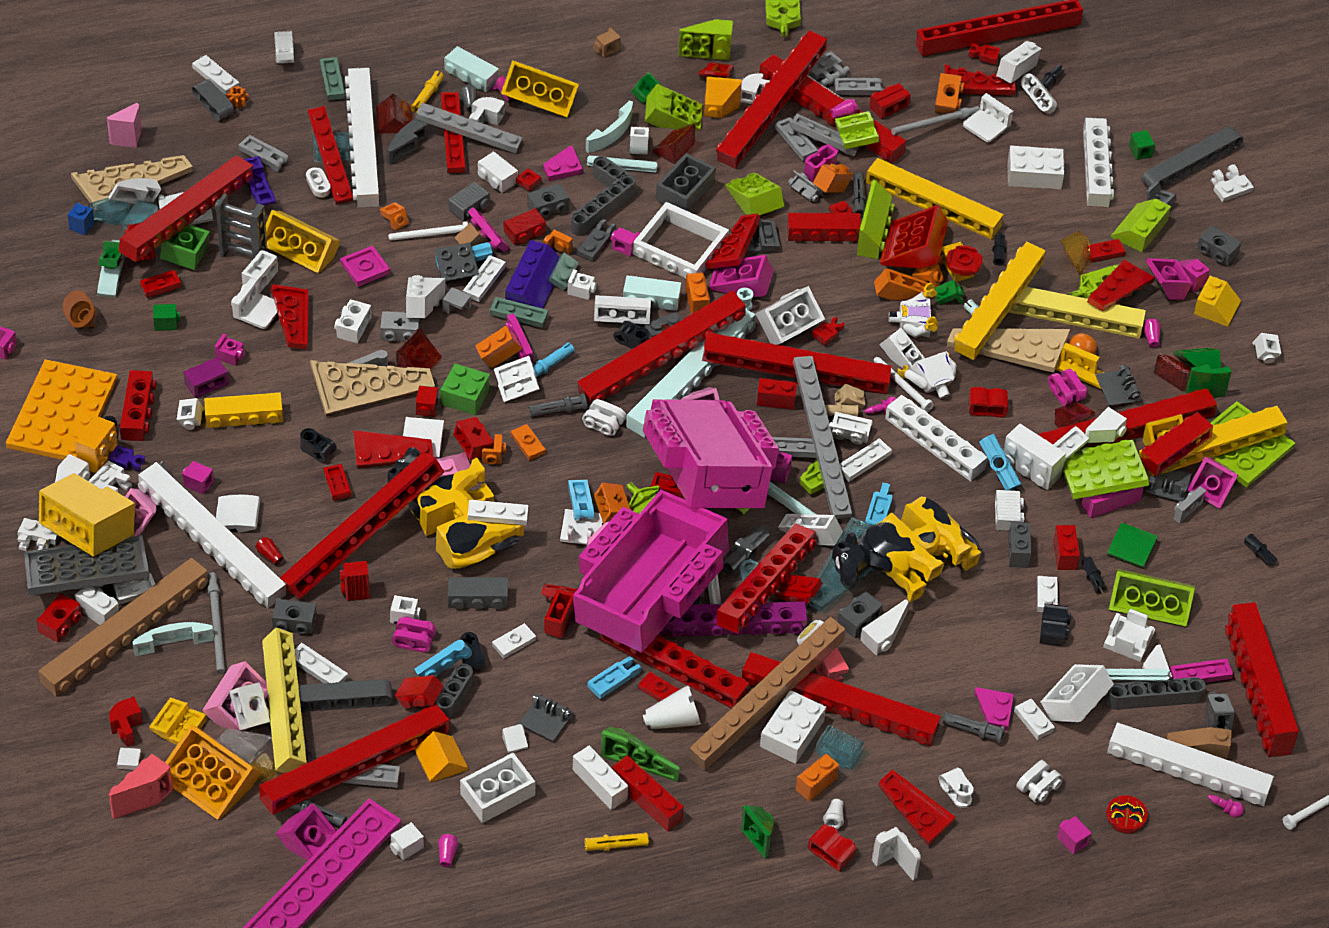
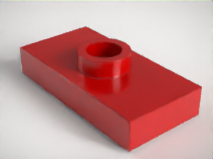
M1120 239L1085 245V251L1091 262L1125 256L1126 252Z
M342 464L324 467L323 473L332 500L352 497Z
M649 672L638 684L639 690L659 702L680 690L652 672Z

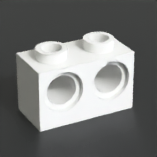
M261 250L242 272V284H246L250 278L257 280L258 293H261L278 272L277 256Z
M350 299L347 306L343 307L340 319H337L334 329H336L337 338L358 344L371 319V305Z

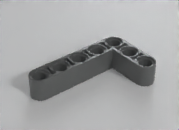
M599 156L594 159L593 177L606 185L607 188L573 213L571 217V231L576 236H582L589 232L602 219L608 217L635 195L636 178L606 157Z

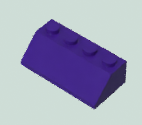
M530 240L505 290V299L543 309L554 287V284L548 280L560 256L548 244Z

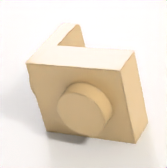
M845 384L835 393L836 405L837 403H841V405H858V409H862L865 406L863 390Z

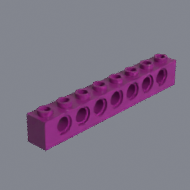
M805 602L766 603L760 607L756 616L749 620L747 626L743 627L737 634L717 626V610L722 604L691 605L681 618L673 616L660 631L659 635L661 637L798 634L802 633L807 626Z

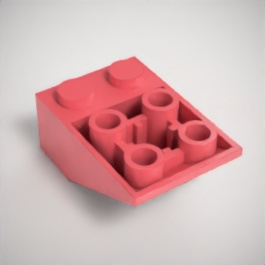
M153 754L147 759H143L133 772H129L120 784L110 790L108 795L112 818L116 819L162 802L173 791L171 767Z

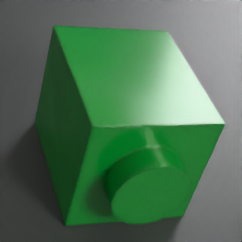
M1148 130L1131 133L1129 147L1135 159L1140 160L1153 157L1155 143Z
M176 304L153 305L155 331L177 330V322H181L180 311L176 310Z

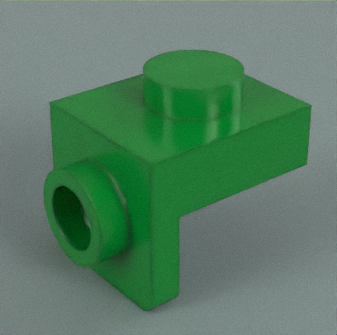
M648 72L639 79L630 92L643 104L657 84L661 85V83Z
M105 241L98 266H104L106 269L117 268L122 261V254L119 252V242Z
M955 280L935 287L937 292L936 301L939 305L957 299L960 304L964 303V289L961 285L958 286Z

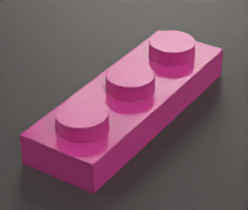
M474 207L468 212L472 216L471 221L473 224L481 227L480 232L487 239H491L489 243L496 250L500 249L503 252L510 248L482 213Z
M515 314L507 315L505 326L517 336L522 350L517 352L519 359L530 356L533 364V351Z
M1227 658L1170 666L1169 668L1172 679L1198 677L1207 683L1228 680L1233 677Z

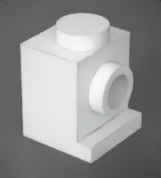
M573 269L568 280L567 295L589 300L591 293L595 292L597 283L594 282V277L577 273V270Z
M1261 333L1253 341V345L1256 347L1257 358L1263 360L1264 363H1272L1281 355L1278 335Z
M197 398L179 400L177 421L183 428L193 430L195 426H200L202 411L205 408Z
M394 595L390 610V623L394 624L395 621L398 622L402 617H411L412 619L419 620L421 608L418 607V599Z

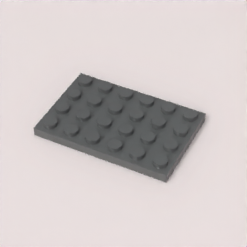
M143 535L131 536L94 557L75 545L24 552L29 595L40 596L50 592L61 593L70 589L81 590L85 587H101L105 584H122L125 581H142L145 578H150Z

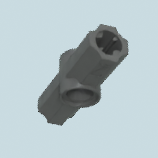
M756 526L745 538L741 537L735 542L732 550L723 558V570L726 573L734 574L746 561L751 562L755 558L758 549L770 537L766 528Z

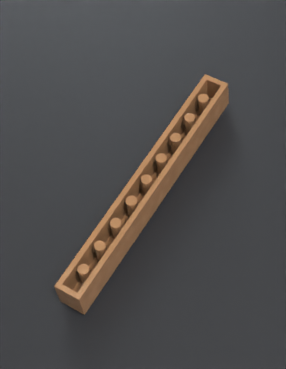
M191 557L38 671L40 683L55 696L67 691L71 685L83 679L91 670L98 668L103 661L114 656L123 646H127L134 638L143 634L154 623H158L166 614L174 611L182 602L189 600L193 594L205 588L209 583L208 571Z
M830 616L690 747V759L706 771L845 640V628Z

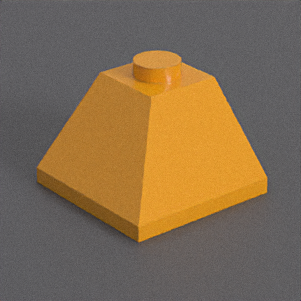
M707 77L704 117L722 118L740 108L742 80Z

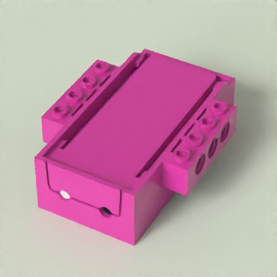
M652 400L651 410H646L642 431L663 467L667 468L690 508H765L772 469H775L779 447L756 412L752 410L737 411L731 401L725 402V400Z

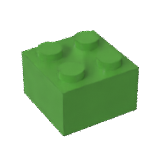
M188 224L180 232H177L169 240L161 244L160 259L195 270L208 248L210 231Z
M454 364L440 390L441 405L476 415L490 389V374Z

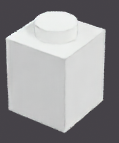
M411 822L391 834L390 848L395 855H399L402 860H405L424 848V837Z

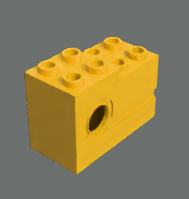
M73 473L39 491V524L93 557L134 535L135 503L108 486L100 489Z

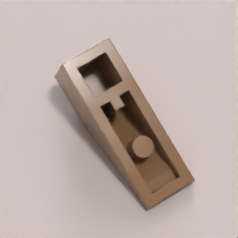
M1208 727L1167 733V740L1227 760L1231 746V730Z

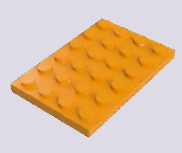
M45 359L9 434L6 448L64 460L69 454L77 457L75 441L94 415L101 417L117 381V374Z

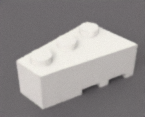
M420 275L408 277L406 318H425L433 311V306H438L439 301H443L445 297V278H423Z

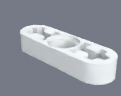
M1026 74L1021 80L1022 87L1040 110L1047 114L1054 112L1057 106L1054 98L1037 77L1032 74ZM1030 80H1031V83L1034 85V87H1031V86L1029 85V81H1030ZM1042 90L1041 96L1036 98L1037 91ZM1046 100L1047 102H1049V106L1047 107L1046 103L1043 101Z

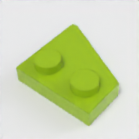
M817 460L814 464H810L808 470L800 477V485L810 495L824 488Z

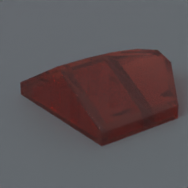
M1074 402L1055 409L1054 423L1057 427H1066L1078 422L1088 421L1096 416L1093 410L1079 402Z

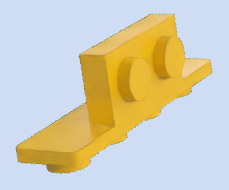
M1068 343L1064 344L1055 370L1062 372L1070 368L1077 373L1079 380L1100 389L1101 387L1095 374L1105 373L1097 369L1100 357Z

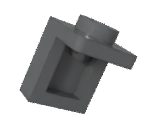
M1157 181L1146 191L1148 200L1158 199L1170 206L1177 200L1176 194L1161 190L1160 182Z

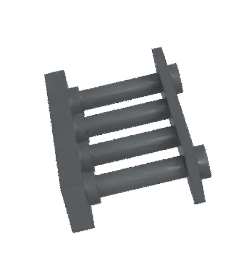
M224 193L220 200L218 199L215 203L220 256L224 257L228 250L249 255L254 259L261 250L268 252L264 205L257 204L254 210L248 211L229 205L227 194ZM229 213L246 217L250 223L230 218ZM230 225L249 231L251 236L230 230ZM231 238L249 243L252 249L231 243Z

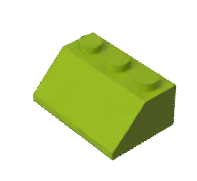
M1158 199L1137 203L1112 233L1111 238L1120 239L1121 243L1143 252L1168 222L1171 206Z

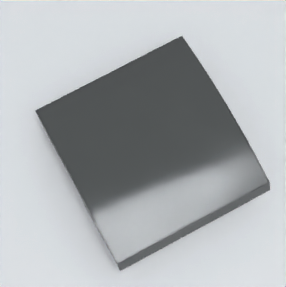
M760 219L745 255L762 254L780 248L774 220Z

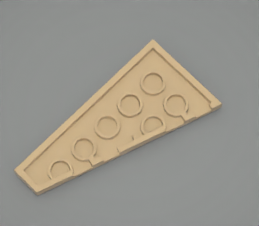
M182 155L163 158L160 162L154 163L144 161V164L141 165L131 163L106 167L105 170L94 172V169L87 170V173L84 174L74 172L71 173V178L97 212L120 202L109 199V195L116 184L121 181L147 178L157 180L158 184L161 185L192 172L193 166Z
M952 329L947 340L948 347L955 348L954 338L963 329ZM996 329L979 354L1054 373L1061 357L1062 348L1070 335V329Z
M310 360L325 415L417 393L419 385L435 387L430 368H400L372 364H342Z

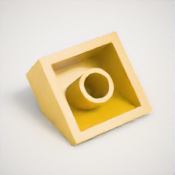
M1209 276L1197 299L1194 314L1228 327L1241 300L1228 282Z

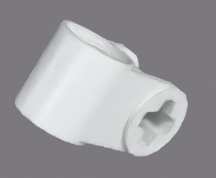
M955 768L939 776V783L942 789L949 795L957 807L966 808L971 805L973 786L960 768Z

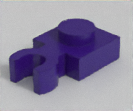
M117 445L110 454L108 461L124 469H127L129 465L134 470L140 471L141 464L137 462L145 463V457L143 455L134 456V450Z

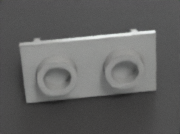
M795 170L793 171L795 177L790 178L788 181L792 189L798 193L805 189L802 192V196L811 202H817L819 195L824 197L822 189L809 181V178L801 172L799 174Z

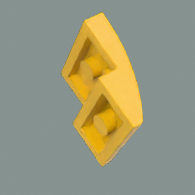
M169 698L149 726V729L163 739L177 745L191 724L201 729L208 718L205 713L190 709L188 703Z

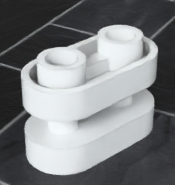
M596 399L590 405L589 410L585 412L582 420L588 428H593L605 435L612 436L615 435L619 425L626 419V413L617 406Z
M1040 760L1028 770L1016 785L1023 793L1030 790L1029 798L1035 803L1043 802L1050 791L1057 790L1062 784V775L1056 770L1050 773L1047 772L1050 766L1043 760Z

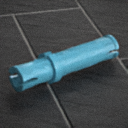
M568 342L545 359L538 360L533 366L536 377L546 374L551 367L573 354L575 349L572 344Z

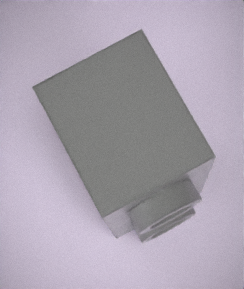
M382 311L381 340L418 342L420 318H406V313Z

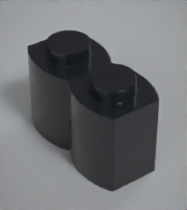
M1044 603L1040 643L1063 646L1064 641H1068L1070 629H1066V624L1070 625L1071 613H1068V606Z

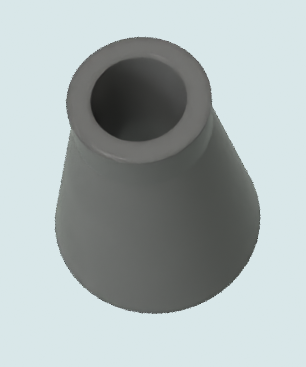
M466 85L461 88L460 96L466 106V110L472 112V104L477 100V90L473 85Z

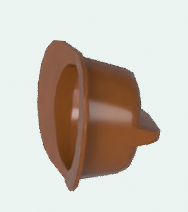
M80 290L69 293L63 301L62 309L70 324L75 328H94L98 314L88 295Z

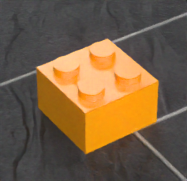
M94 415L76 439L77 458L89 464V471L97 473L108 462L110 454L118 445L115 423Z

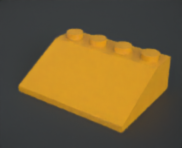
M192 724L165 762L171 767L173 788L217 820H220L252 788L262 773Z

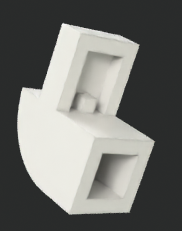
M292 31L274 32L276 62H294Z
M751 74L745 77L742 81L740 102L752 104L756 95L762 92L764 85L767 82L769 83V80H764L763 74Z
M491 97L480 98L473 102L472 113L469 119L482 124L489 122L498 125L505 115V101Z
M631 127L630 154H648L649 128Z

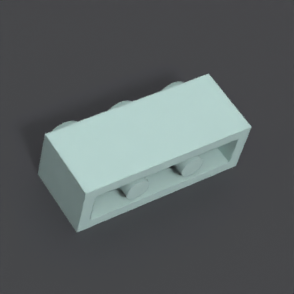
M458 46L444 58L445 71L484 92H488L499 78V68Z
M626 276L623 297L651 299V308L678 311L681 282Z

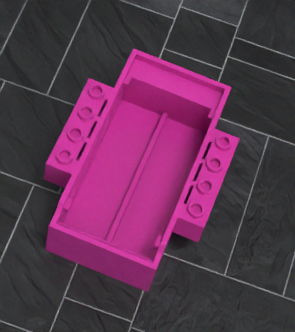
M663 490L656 494L640 514L622 507L578 556L580 573L585 576L581 580L580 587L573 594L575 621L639 652H643L673 616L681 618L723 569V557L729 552L727 518L704 508H690L686 500Z

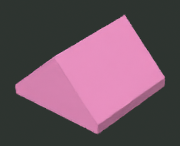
M135 103L107 117L111 145L137 148L142 126L139 104Z

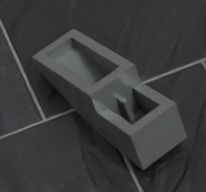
M414 119L397 133L387 149L388 164H392L418 149V142L427 138V124L425 122Z

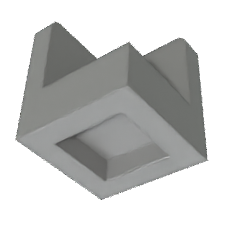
M451 288L443 298V312L450 314L455 307L469 310L471 308V295Z

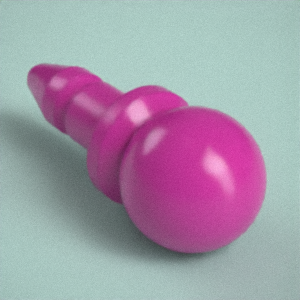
M889 397L886 401L881 400V404L870 406L864 412L873 414L883 410L886 413L887 406L897 398Z
M1208 795V799L1212 803L1222 807L1223 812H1228L1230 816L1238 818L1244 813V807L1240 802H1233L1232 799L1225 800L1216 795Z

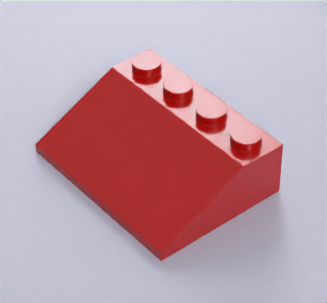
M939 205L891 221L880 260L881 266L924 268L938 263L949 222Z

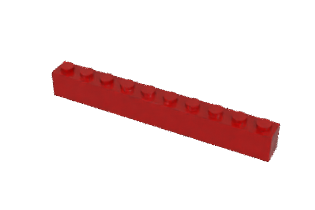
M1066 0L918 29L916 46L921 56L971 47V43L981 45L1081 25L1083 8L1078 0Z
M810 30L801 37L797 47H794L790 56L783 60L780 69L774 72L772 79L764 85L762 92L756 95L752 105L746 108L742 118L736 121L735 127L728 131L724 141L718 144L716 148L718 161L736 169L827 51V38Z
M773 54L760 64L759 74H763L764 80L770 81L774 72L780 69L783 60ZM806 76L790 98L837 128L835 119L831 114V109L845 100ZM858 109V112H856L855 114H859V113H863V112ZM873 119L875 130L879 136V142L863 146L892 164L905 153L906 140L897 134L893 135L891 130Z
M236 155L121 236L119 252L135 262L145 257L149 252L157 249L163 242L169 240L174 234L180 232L188 224L193 223L195 219L204 215L212 207H215L216 201L220 200L224 193L228 197L234 191L239 190L241 186L250 182L253 178V165Z
M733 290L577 381L578 392L585 394L586 402L589 406L596 399L604 401L605 398L617 394L625 386L632 385L642 376H647L654 369L664 366L669 360L678 358L686 350L695 348L698 343L705 340L707 332L717 333L720 330L723 331L735 321L742 320L746 316V305Z
M709 332L706 334L702 361L793 378H797L793 364L794 357L812 356L820 383L842 387L848 384L860 390L881 394L887 393L891 373V365L874 363Z
M1206 388L1118 412L1127 418L1125 426L1127 429L1122 437L1119 436L1114 442L1086 443L1080 449L1142 437L1146 423L1182 414L1183 421L1186 417L1192 416L1196 412L1205 419L1214 417L1217 403ZM1097 418L1042 432L1037 435L1054 444L1075 426L1085 434L1086 429Z
M423 452L280 577L286 584V590L298 599H301L444 473L437 459Z
M750 652L742 669L741 678L749 682L750 686H756L781 662ZM812 672L791 690L825 706L827 712L859 721L862 724L879 728L882 731L897 734L900 737L917 741L920 744L931 746L939 728L941 718L939 715Z
M437 704L426 707L420 712L409 715L396 723L389 724L383 729L374 731L370 735L357 739L344 747L337 748L331 753L320 756L292 771L285 772L279 777L259 785V799L272 815L279 813L369 771L379 764H384L416 749L433 731L448 734L450 719Z

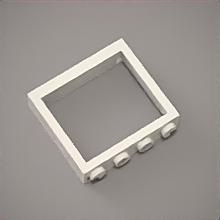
M665 202L633 242V255L686 279L687 274L704 273L707 266L705 263L708 259L712 260L714 257L713 252L716 249L722 247L723 239L729 236V229ZM665 220L713 241L695 265L647 244L648 240Z

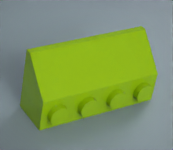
M872 180L860 227L857 249L858 256L874 259L879 258L880 252L883 253L885 246L883 239L886 240L888 235L886 227H890L891 216L889 214L893 215L895 205L892 204V195L876 180Z
M1117 569L1109 610L1128 614L1129 610L1132 609L1147 615L1150 619L1187 627L1195 586Z

